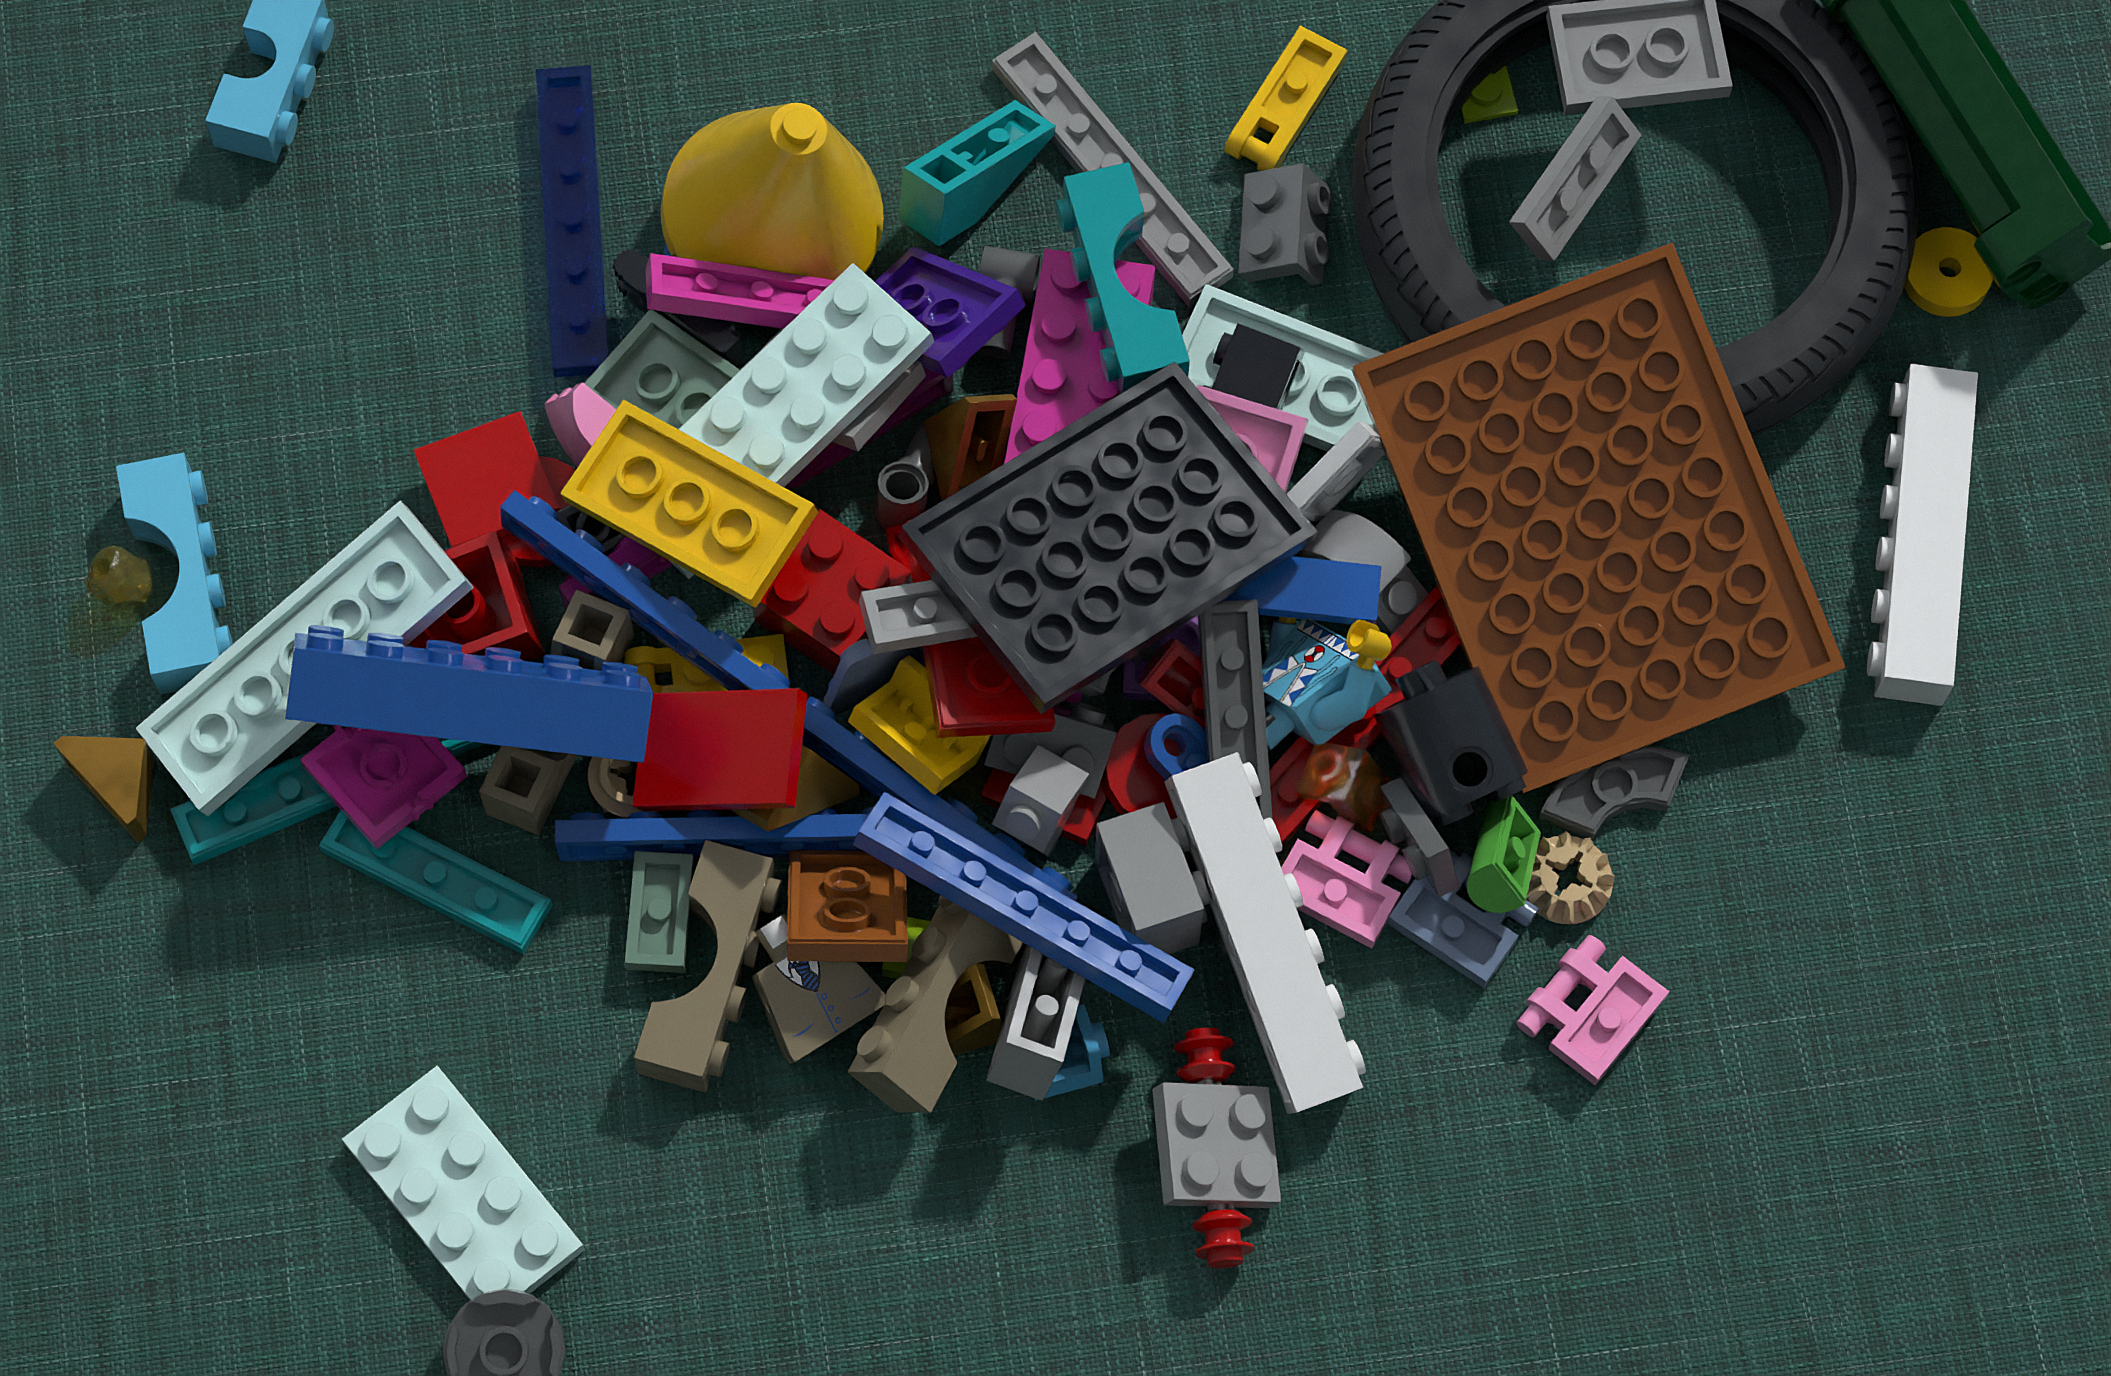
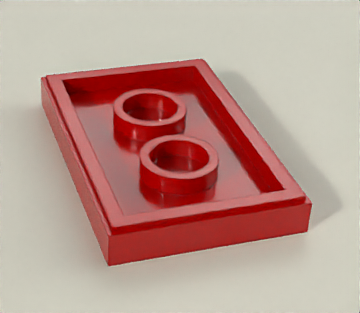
M798 688L653 693L644 763L637 762L632 806L641 811L795 808L807 693Z

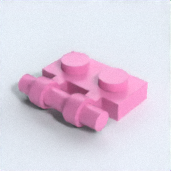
M1315 810L1305 831L1324 840L1320 848L1316 849L1297 839L1281 867L1284 875L1292 873L1300 889L1303 906L1296 909L1372 949L1401 896L1400 892L1383 884L1384 879L1389 874L1409 884L1413 874L1405 857L1399 854L1400 847L1387 840L1380 844L1353 830L1355 824L1347 819L1338 816L1334 820ZM1343 850L1370 864L1364 874L1337 860L1338 854Z
M1588 935L1577 949L1570 948L1559 960L1560 970L1546 987L1536 988L1526 1000L1528 1008L1516 1024L1525 1034L1531 1037H1535L1546 1023L1555 1025L1561 1031L1551 1042L1549 1050L1592 1084L1596 1085L1665 1001L1669 991L1624 956L1618 960L1609 973L1596 964L1606 951V947L1599 939ZM1578 984H1582L1593 992L1575 1012L1564 1001Z

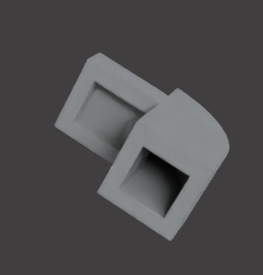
M1331 509L1314 527L1318 531L1314 542L1298 552L1300 557L1382 566L1376 625L1380 632L1389 636L1399 628L1428 596L1427 591L1406 565L1411 560L1409 554L1384 530L1357 514Z

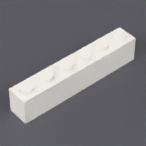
M1910 364L1903 382H1894L1891 390L1889 416L1898 417L1896 434L1890 433L1888 436L1884 464L1885 467L1893 468L1892 486L1885 485L1880 507V518L1889 519L1888 537H1881L1879 540L1876 555V570L1885 571L1883 590L1876 589L1871 612V622L1880 624L1879 642H1871L1867 660V675L1876 677L1874 697L1943 706L1954 686L1978 380L1977 372Z
M1236 752L1171 776L1164 783L1176 815L1181 819L1185 828L1190 853L1196 869L1201 872L1205 881L1213 915L1287 1114L1300 1112L1363 1088L1359 1075L1366 1073L1362 1055L1355 1041L1346 1042L1338 1021L1345 1017L1340 996L1333 984L1328 986L1324 984L1317 965L1324 962L1322 948L1313 929L1304 930L1296 909L1303 906L1302 895L1292 873L1284 875L1276 855L1277 852L1282 851L1281 839L1273 820L1270 817L1262 818L1255 797L1262 795V791L1252 764L1250 762L1242 764L1239 753Z

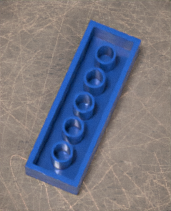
M319 625L309 626L308 634L295 633L285 719L644 763L653 691L646 676L637 674L638 667L603 662L602 671L583 669L579 667V659L560 655H544L543 663L527 662L520 659L521 652L493 647L486 648L485 656L471 655L462 652L461 644L440 640H428L426 649L407 647L403 645V637L384 633H368L367 641L343 638L344 630Z

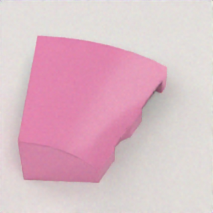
M583 382L577 384L573 389L570 387L565 389L559 396L556 393L553 394L545 402V410L552 429L564 451L578 468L616 409Z

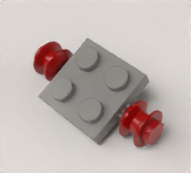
M1205 1027L1187 1031L1185 1039L1174 1045L1175 1052L1187 1056L1188 1064L1177 1070V1077L1187 1083H1161L1152 1089L1163 1204L1208 1207V1212L1192 1224L1193 1231L1205 1234L1206 1242L1205 1245L1194 1251L1195 1256L1207 1259L1208 1267L1230 1268L1243 1264V1256L1255 1250L1253 1244L1241 1240V1230L1249 1227L1252 1224V1220L1248 1216L1234 1210V1207L1272 1208L1281 1203L1269 1087L1221 1085L1223 1081L1236 1071V1066L1223 1061L1222 1052L1233 1046V1040L1229 1037L1220 1036V1030L1217 1028Z

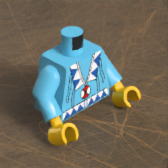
M1279 617V619H1274L1269 652L1262 665L1268 751H1271L1291 731L1315 746L1324 744L1349 724L1362 719L1368 709L1387 696L1392 689L1375 664V660L1381 661L1385 659L1391 651L1392 645L1387 634L1379 632L1377 625L1364 620H1356L1349 628L1347 639L1313 620L1301 619L1298 622L1296 618Z

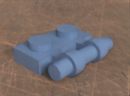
M1449 849L1460 888L1438 897L1426 877L1419 881L1415 879L1389 915L1387 924L1485 988L1518 939L1517 934L1501 924L1502 921L1509 916L1527 928L1536 916L1539 908L1527 900L1524 906L1506 913H1493L1489 911L1484 913L1457 895L1463 887L1467 888L1473 858L1465 852L1459 856Z

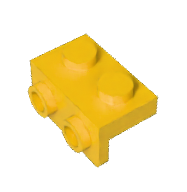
M910 655L899 662L890 682L854 707L848 720L852 726L934 795L976 765L991 736L937 738L927 671L922 664Z

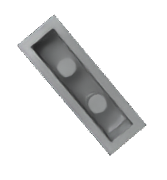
M1025 943L986 1081L1043 1100L1064 1061L1085 978Z

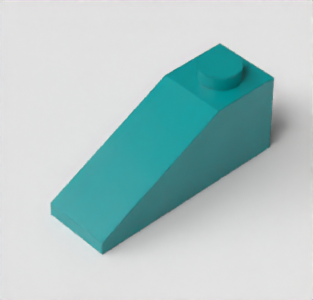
M1012 101L904 167L898 220L936 245L944 244L979 221L1055 135L1056 125L1018 101Z

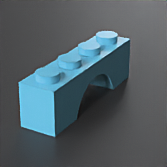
M184 453L116 466L124 517L134 539L160 545L179 560V578L172 596L159 611L142 621L150 675L160 695L179 691L233 645L228 625L219 627L216 609L226 607V601L219 573L210 575L208 557L217 555V548L211 523L201 522L199 505L208 504L204 477L201 470L192 472Z

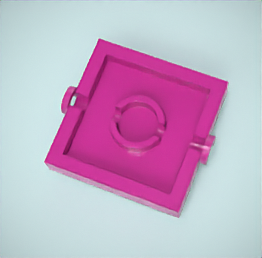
M334 725L335 732L300 759L303 768L376 850L413 820L417 821L420 818L419 815L425 810H431L435 802L467 777L465 768L436 737L354 727L343 729V726Z

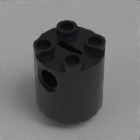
M1438 659L1395 679L1404 699L1375 713L1374 717L1407 787L1427 817L1433 819L1435 826L1441 824L1443 827L1472 814L1474 810L1470 802L1480 797L1486 796L1487 801L1493 799L1499 801L1527 787L1522 776L1528 773V769L1479 665L1446 679ZM1462 753L1469 756L1474 765V775L1465 785L1457 782L1452 771L1454 761Z

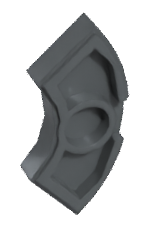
M1643 747L1592 768L1563 778L1546 800L1538 819L1593 840L1605 822L1623 811L1648 808L1667 812L1689 755L1664 748Z

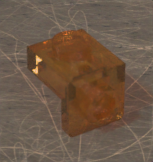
M1324 743L1313 746L1296 789L1303 798L1329 802L1341 817L1355 824L1354 830L1371 833L1378 814L1386 807L1380 786L1391 781L1366 750Z

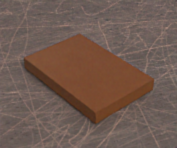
M789 851L787 961L907 962L908 933L905 874L865 851Z

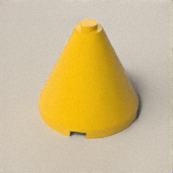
M790 103L733 113L721 117L700 129L684 144L673 160L667 174L660 208L663 236L667 248L673 257L677 256L680 258L829 280L838 278L852 263L865 274L868 272L880 244L884 220L881 193L877 181L863 156L815 108L802 103Z

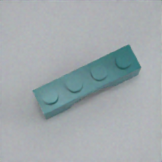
M1130 162L1065 176L1063 199L1055 201L1056 213L1062 233L1072 232L1076 248L1070 250L1071 264L1076 281L1078 283L1086 281L1091 298L1085 299V310L1091 331H1101L1106 348L1100 349L1099 353L1107 383L1116 381L1119 393L1122 394L1173 362H1176L1188 376L1190 359L1175 311L1155 308L1137 300L1123 287L1115 271V264L1119 256L1129 245L1142 237L1144 208Z

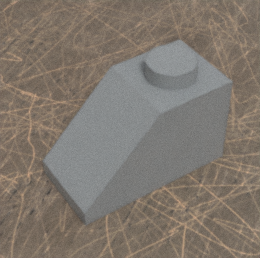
M1038 745L1009 785L992 824L1049 857L1057 844L1089 773Z

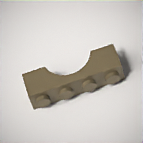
M576 590L552 639L550 655L579 659V667L602 671L603 662L621 663L624 658V652L628 650L634 637L629 610ZM501 745L479 790L486 815L540 835L577 755Z
M705 840L688 891L691 912L708 925L718 941L716 959L708 976L694 990L673 1000L652 1002L634 1056L638 1074L704 1093L707 1091L711 1076L721 1077L730 1044L723 1042V1038L729 1021L738 1023L747 997V988L740 987L746 967L756 968L763 949V945L755 932L759 929L764 912L774 913L781 892L782 881L775 879L773 858Z
M940 895L939 907L927 929L915 940L912 946V956L900 978L886 992L884 1007L872 1028L860 1039L857 1046L858 1054L851 1064L848 1073L895 1112L931 1113L958 1063L949 1046L945 1031V1008L953 985L960 975L975 963L984 965L1012 964L1023 942Z

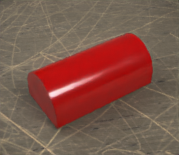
M1171 638L1152 656L1139 675L1137 683L1175 714H1182L1192 718L1205 730L1201 659L1180 641Z

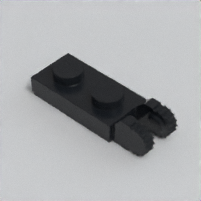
M629 249L627 251L622 250V253L616 254L617 258L613 259V270L615 277H618L616 282L619 292H622L623 297L627 296L629 302L646 314L650 310L647 309L645 271L649 258L642 256L641 252H636L635 249L633 251ZM654 310L736 368L743 364L739 342L740 334L729 321Z

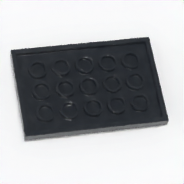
M1173 362L901 526L898 538L1039 713L1042 714L1314 542L1318 531L1178 364Z

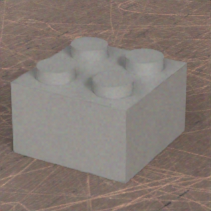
M1161 802L1097 823L1094 861L1118 926L1161 951L1171 954L1199 944L1202 924L1207 922L1204 906L1210 904V898L1201 872L1198 870L1191 873L1184 852L1190 851V846L1181 819L1179 817L1170 819L1165 803Z

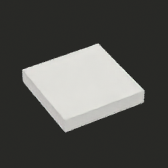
M1358 421L1287 493L1288 497L1309 521L1320 522L1385 456L1381 437L1374 426Z

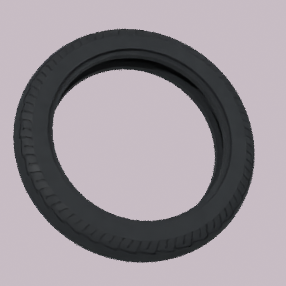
M1440 0L1410 29L1382 70L1366 104L1358 131L1352 172L1353 211L1361 253L1371 282L1385 311L1408 344L1505 307L1486 289L1467 265L1450 234L1443 214L1438 190L1437 157L1448 128L1458 111L1471 96V92L1490 73L1495 74L1513 60L1551 43L1546 19L1548 6L1599 0ZM1715 0L1727 59L1749 72L1769 88L1788 108L1802 127L1815 151L1823 173L1830 215L1829 240L1825 260L1805 291L1783 313L1766 326L1743 339L1716 349L1752 437L1766 432L1806 410L1832 390L1861 361L1882 333L1897 305L1908 277L1916 242L1918 222L1917 174L1912 146L1901 112L1893 95L1864 49L1843 25L1831 17L1826 9L1815 0Z

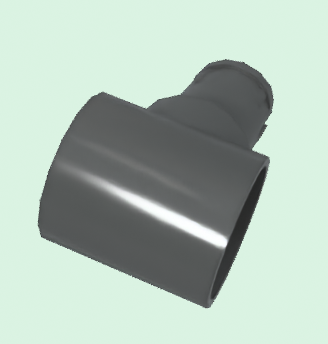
M985 246L979 273L1018 289L1025 305L1026 303L1033 304L1041 256L1040 254ZM1018 314L1008 322L1001 332L995 334L978 350L980 354L995 359H1007L1010 357Z
M924 421L918 423L915 434L904 456L885 466L879 473L875 515L877 522L885 530L913 519L926 511L927 496L935 481V475L933 473L934 466ZM894 496H905L910 499L900 500L894 498Z

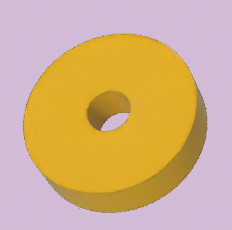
M1952 227L1932 229L1919 236L1915 242L1910 270L1904 285L1910 299L1921 309L1943 317L1960 316L1978 307L1986 297L1993 281L1991 273L1974 248V243L1978 238L1967 231ZM1949 267L1955 271L1956 276H1944L1939 268Z

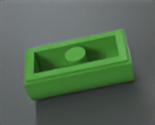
M1513 795L1499 801L1493 799L1486 806L1467 882V892L1470 899L1478 907L1493 913H1506L1525 905L1541 834L1540 830Z

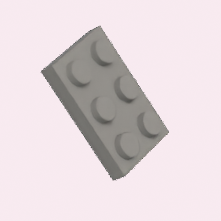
M1599 0L1548 6L1546 19L1564 115L1586 113L1597 96L1613 97L1621 109L1730 96L1732 81L1715 0Z

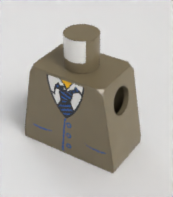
M783 914L755 932L773 963L751 976L783 1057L789 1065L884 1006L885 993L857 962L787 961L788 918Z

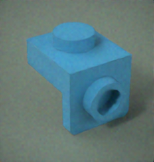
M1084 1004L1077 1007L1064 1061L1044 1098L1104 1082L1101 1058L1110 1056L1108 1041L1102 1023L1091 1024Z

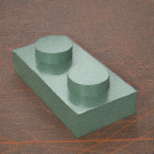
M635 851L625 954L626 970L685 973L691 910L688 891L693 879L695 863L693 854Z

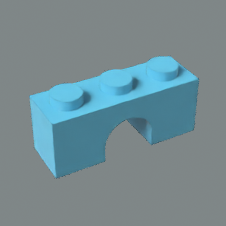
M324 0L252 1L242 26L250 52L268 57L275 62L266 73L255 78L245 79L223 74L205 120L215 147L276 163L283 144H291L297 129L298 116L296 111L302 97L308 98L314 87L316 78L314 64L319 52L327 51L333 37L334 22L329 19Z

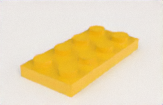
M624 399L560 493L566 503L754 608L757 607L818 514L815 505L810 501Z

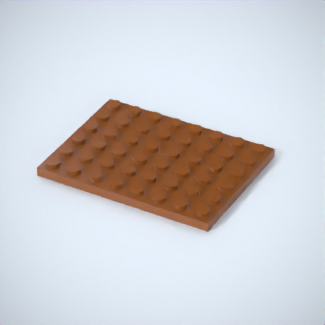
M1673 243L1352 366L1351 371L1373 426L1381 437L1383 451L1469 666L1472 668L1479 665L1528 769V773L1522 776L1527 787L1520 791L1521 795L1846 668Z

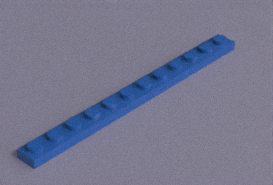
M514 490L500 506L501 526L604 601L629 610L631 620L728 691L788 689L790 686L789 680L773 666L763 663L759 667L742 654L744 652L743 647L732 636L722 630H716L713 634L695 621L697 619L696 613L685 602L674 596H670L666 600L649 587L651 585L650 580L639 569L629 563H623L622 566H619L603 554L605 552L604 547L592 535L581 529L574 533L558 522L559 516L556 511L542 499L531 496L528 500ZM809 697L806 702L802 740L804 746L815 752L876 798L880 799L884 792L888 793L1058 892L1077 901L1078 896L1071 892L1073 887L1063 875L1049 867H1044L1043 870L1037 868L1023 857L1025 851L1017 842L1005 834L997 833L993 836L976 823L978 818L975 813L960 801L950 799L946 802L938 795L932 794L902 767L899 768L882 756L884 752L861 732L856 731L853 735L835 722L837 716L826 704L814 697Z

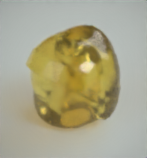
M109 546L99 551L91 561L88 576L85 578L86 587L98 601L111 608L124 611L136 610L144 605L151 592V568L145 558H138L121 547Z

